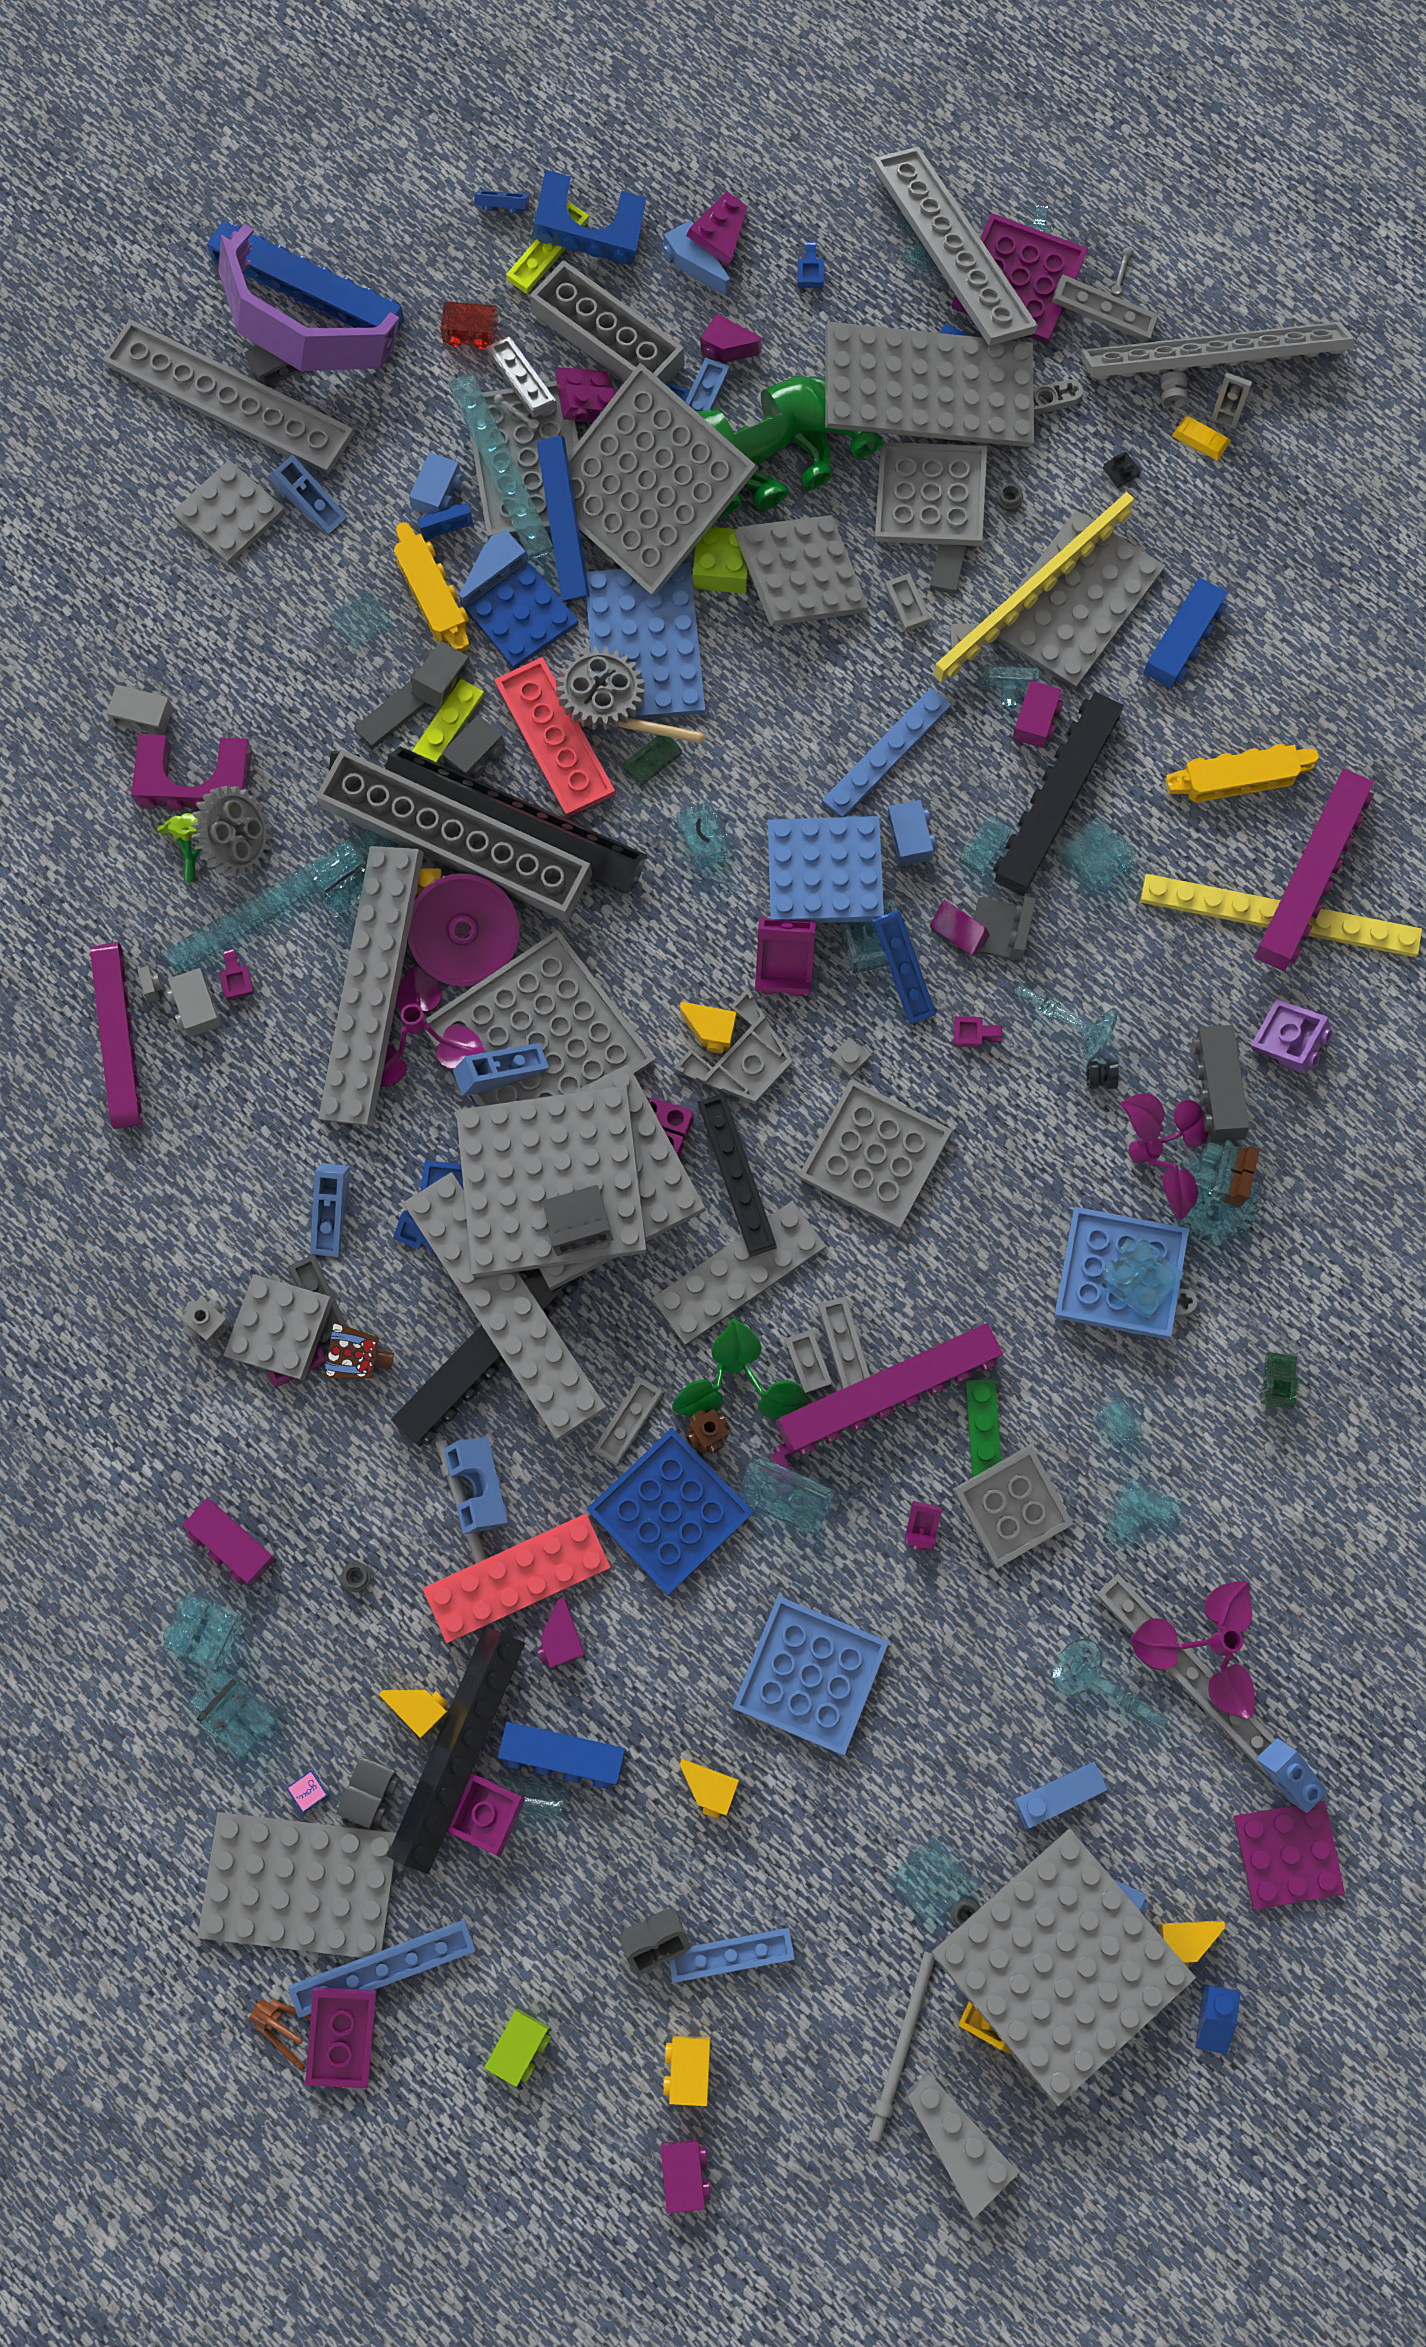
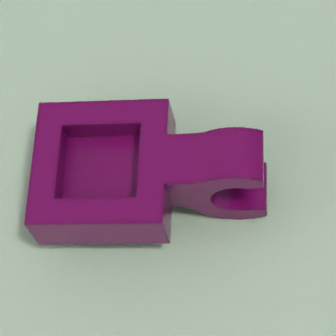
M234 949L223 951L227 970L220 971L219 974L226 1000L229 1001L253 995L254 990L247 965L240 966Z
M954 1017L953 1047L982 1048V1040L1002 1042V1026L983 1025V1017Z

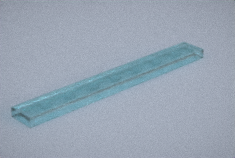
M473 372L448 381L449 388L523 549L526 551L528 560L554 551L550 538Z

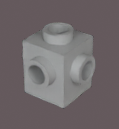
M201 1296L197 1301L193 1300L186 1306L183 1311L184 1315L181 1318L187 1324L184 1328L186 1332L196 1340L200 1337L204 1338L212 1346L232 1324L222 1315L224 1309L212 1298L209 1302H206Z

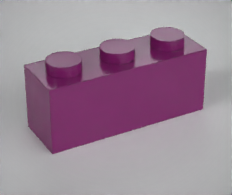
M208 1498L182 1524L189 1530L186 1536L198 1547L203 1543L209 1548L210 1551L207 1555L219 1566L224 1562L232 1570L229 1572V1575L241 1586L244 1582L253 1586L276 1560L272 1554Z

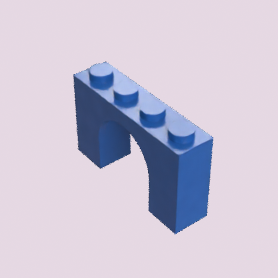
M546 170L531 238L545 244L551 243L562 246L567 250L587 253L593 257L613 260L618 264L632 265L637 250L646 197L621 191L614 221L602 229H588L576 223L567 210L566 200L571 176Z

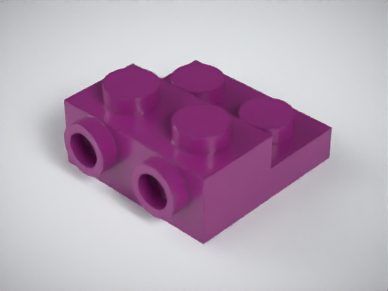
M558 367L555 372L563 419L576 422H594L616 394L615 388H610L607 371Z
M471 1773L446 1832L501 1857L526 1798Z

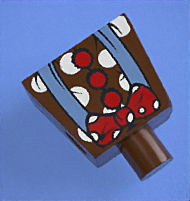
M334 1322L324 1378L372 1379L374 1367L392 1369L394 1352L377 1350L378 1337Z

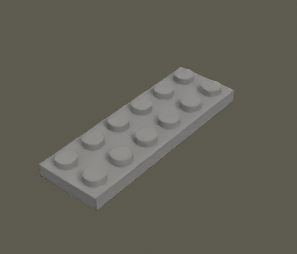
M793 1201L768 1217L777 1249L750 1257L743 1236H741L652 1298V1301L684 1346L690 1344L826 1249L824 1242Z

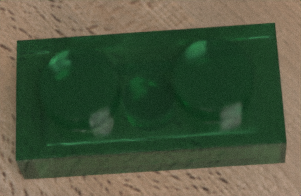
M658 735L623 763V769L641 787L681 756L682 749L671 737Z

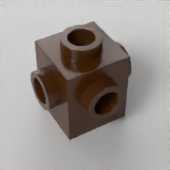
M715 1409L707 1413L705 1410H701L689 1418L691 1422L685 1430V1437L693 1450L696 1449L700 1456L708 1451L710 1454H713L726 1445L724 1442L729 1435L728 1430L730 1428L722 1414L718 1415ZM708 1425L712 1433L706 1432L704 1427Z

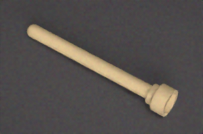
M628 718V723H624L620 719L618 720V727L695 743H703L705 740V735L702 732ZM578 719L579 725H582V719Z

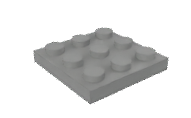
M230 460L221 466L172 512L179 522L228 565L286 513L282 505Z
M253 1274L223 1356L305 1381L334 1299L324 1294Z
M1030 1445L953 1488L956 1497L996 1568L1073 1525L1033 1447Z

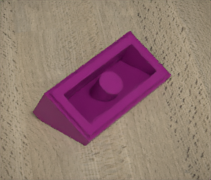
M945 899L940 904L930 924V928L972 957L990 936L986 927Z

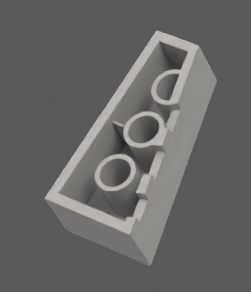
M927 2071L905 2094L966 2208L974 2219L1019 2173Z

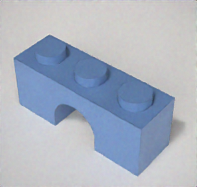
M488 1437L459 1440L445 1447L444 1454L450 1477L463 1476L471 1482L474 1489L473 1498L457 1505L463 1535L493 1530L508 1523L506 1517L507 1509L502 1500L500 1479L496 1474L493 1462L494 1454Z

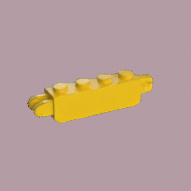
M400 522L395 529L399 543L394 548V554L397 558V564L437 642H447L449 646L460 652L469 650L470 645L466 635L468 633L466 623L469 622L468 616L463 607L458 608L455 602L458 600L457 594L452 585L447 586L444 580L447 578L442 564L436 565L433 557H436V553L431 542L425 543L421 533L415 535L409 523Z
M1277 744L1266 750L1249 749L1243 752V754L1232 755L1231 753H1225L1208 760L1196 758L1187 763L1184 770L1167 775L1165 783L1168 794H1188L1189 799L1195 803L1289 787L1294 784L1299 774L1314 769L1315 763L1319 759V754L1313 748L1296 750L1295 745Z

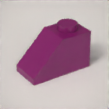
M716 314L700 337L701 352L708 359H716L722 363L757 356L761 352L762 337Z
M564 1597L558 1599L540 1637L542 1646L537 1648L543 1665L549 1663L551 1669L586 1657Z

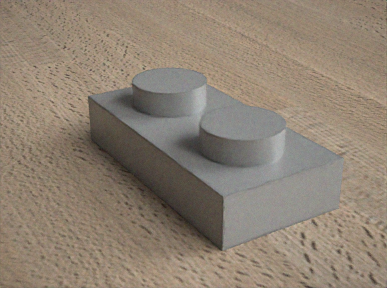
M910 573L885 582V590L904 632L930 624L929 614Z
M811 1329L786 1338V1347L805 1393L809 1394L832 1386L831 1378L813 1330Z

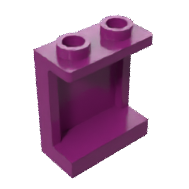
M759 917L755 991H761L764 994L789 993L792 996L811 994L816 921L771 920V918Z

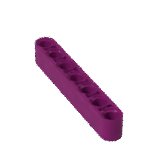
M120 942L91 946V965L111 1125L113 1129L143 1125V1117H140V1114H142L140 1090L137 1091L136 1088L139 1087L137 1064L133 1063L136 1060L134 1039L130 1038V1034H133L130 1012H127V1008H130L127 985L124 986V982H126L124 960H121L123 950Z

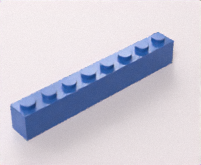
M225 221L221 222L207 243L211 259L219 262L221 235L229 239L234 231L238 232L241 227L239 225H232ZM255 234L248 238V241L252 243V251L246 259L251 261V263L243 273L244 275L354 328L377 327L390 312L399 317L397 331L404 321L402 307L395 300L381 297L374 290L363 288L347 277L342 278L324 266L319 267L311 263L304 256L298 257L288 252L283 246H275L267 242L260 235Z

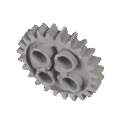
M594 647L592 654L583 649L582 657L574 653L573 662L565 660V669L560 668L559 677L556 678V697H559V706H564V714L572 713L573 722L582 719V727H585L588 722L592 723L593 730L597 728L598 724H602L604 730H607L608 723H612L615 728H618L619 719L624 723H628V715L635 717L636 708H641L642 699H644L645 690L643 689L645 681L641 679L642 671L636 670V662L628 664V655L619 658V650H615L612 655L609 654L608 647L604 648L603 653H599L597 647ZM599 670V671H602V672H601V673H596V672H593V671ZM621 685V686H624V687H623V688H617V687H615V686Z
M222 786L211 789L210 794L203 795L204 801L197 802L196 804L201 811L192 813L198 819L197 823L191 824V827L197 829V833L191 837L199 840V843L194 848L203 850L200 859H209L207 867H216L215 871L217 874L224 873L225 877H237L253 873V868L261 867L259 861L267 859L263 851L271 849L266 844V840L272 839V836L267 834L266 830L272 826L265 824L264 821L269 815L261 814L260 811L264 806L263 803L255 804L257 796H248L247 789L240 790L239 786Z

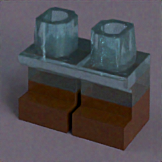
M1226 1140L1223 1145L1208 1142L1203 1148L1201 1160L1213 1163L1214 1169L1202 1166L1198 1171L1195 1184L1208 1189V1197L1240 1208L1249 1198L1260 1149L1251 1146L1247 1149L1236 1147L1229 1140Z

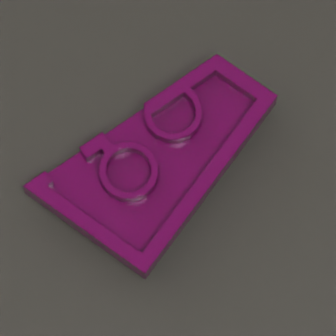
M726 191L689 228L686 236L726 266H729L748 206Z

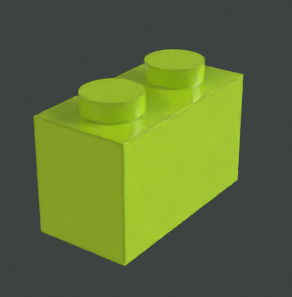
M516 2009L484 2069L515 2087L521 2081L527 2083L536 2067L531 2061L536 2052L540 2054L544 2052L551 2039L546 2034L550 2027L525 2012Z

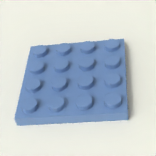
M879 816L768 820L771 920L816 921V923L872 922L873 919L884 915Z
M1074 1207L1054 1318L1170 1340L1189 1228Z
M777 1596L732 1709L845 1756L889 1642Z

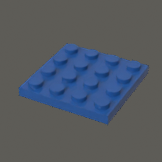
M673 1428L661 1437L587 1508V1511L667 1596L682 1584L754 1514L746 1503Z

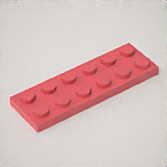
M543 657L494 679L501 697L566 818L616 795L610 780L578 721L573 722L572 713L565 715L564 706H559V697H556V680Z
M583 1514L422 1589L447 1644L611 1567L587 1514Z

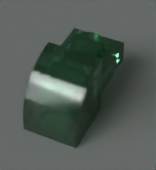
M1267 1352L1263 1384L1260 1389L1261 1404L1290 1410L1295 1407L1298 1378H1295L1297 1357Z

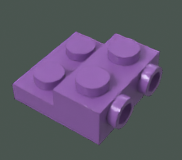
M1276 999L1253 1040L1251 1048L1252 1051L1277 1059L1279 1065L1306 1074L1309 1068L1314 1069L1318 1064L1320 1058L1318 1050L1322 1044L1327 1045L1330 1042L1333 1030L1330 1029L1328 1017Z

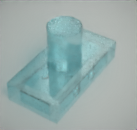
M984 666L982 687L1002 688L1001 703L1004 705H1015L1018 700V689H1028L1030 680L1038 682L1039 669Z

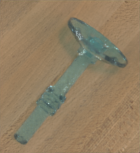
M1022 984L1017 986L1015 994L1036 1005L1040 1012L1051 1018L1056 1017L1083 1032L1082 1035L1086 1037L1083 1047V1058L1086 1061H1092L1100 1054L1113 1033L1117 1021V1012L1112 1009L1102 1014L1095 1022H1087L1062 1008L1061 1004L1048 996L1043 997Z
M1078 1639L1068 1644L1061 1651L1055 1661L1052 1673L1054 1686L1060 1693L1066 1696H1076L1094 1685L1114 1698L1116 1704L1122 1703V1708L1128 1707L1129 1712L1134 1711L1162 1730L1169 1721L1168 1718L1139 1701V1696L1133 1697V1692L1128 1693V1689L1122 1690L1099 1675L1102 1667V1652L1095 1642L1089 1639ZM1085 1649L1093 1650L1096 1656L1093 1657L1085 1652ZM1075 1654L1076 1659L1071 1662L1069 1671H1064L1068 1660ZM1086 1658L1090 1659V1664L1085 1662ZM1073 1678H1078L1079 1682H1074ZM1067 1681L1070 1685L1076 1688L1068 1689L1065 1686L1064 1682Z

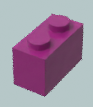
M1030 680L1012 739L1040 748H1044L1046 740L1052 741L1056 725L1051 723L1054 716H1060L1064 701L1059 700L1062 690Z
M699 2139L661 2143L666 2213L705 2210V2201L711 2200L709 2180H703L702 2167H707L706 2146L700 2147Z

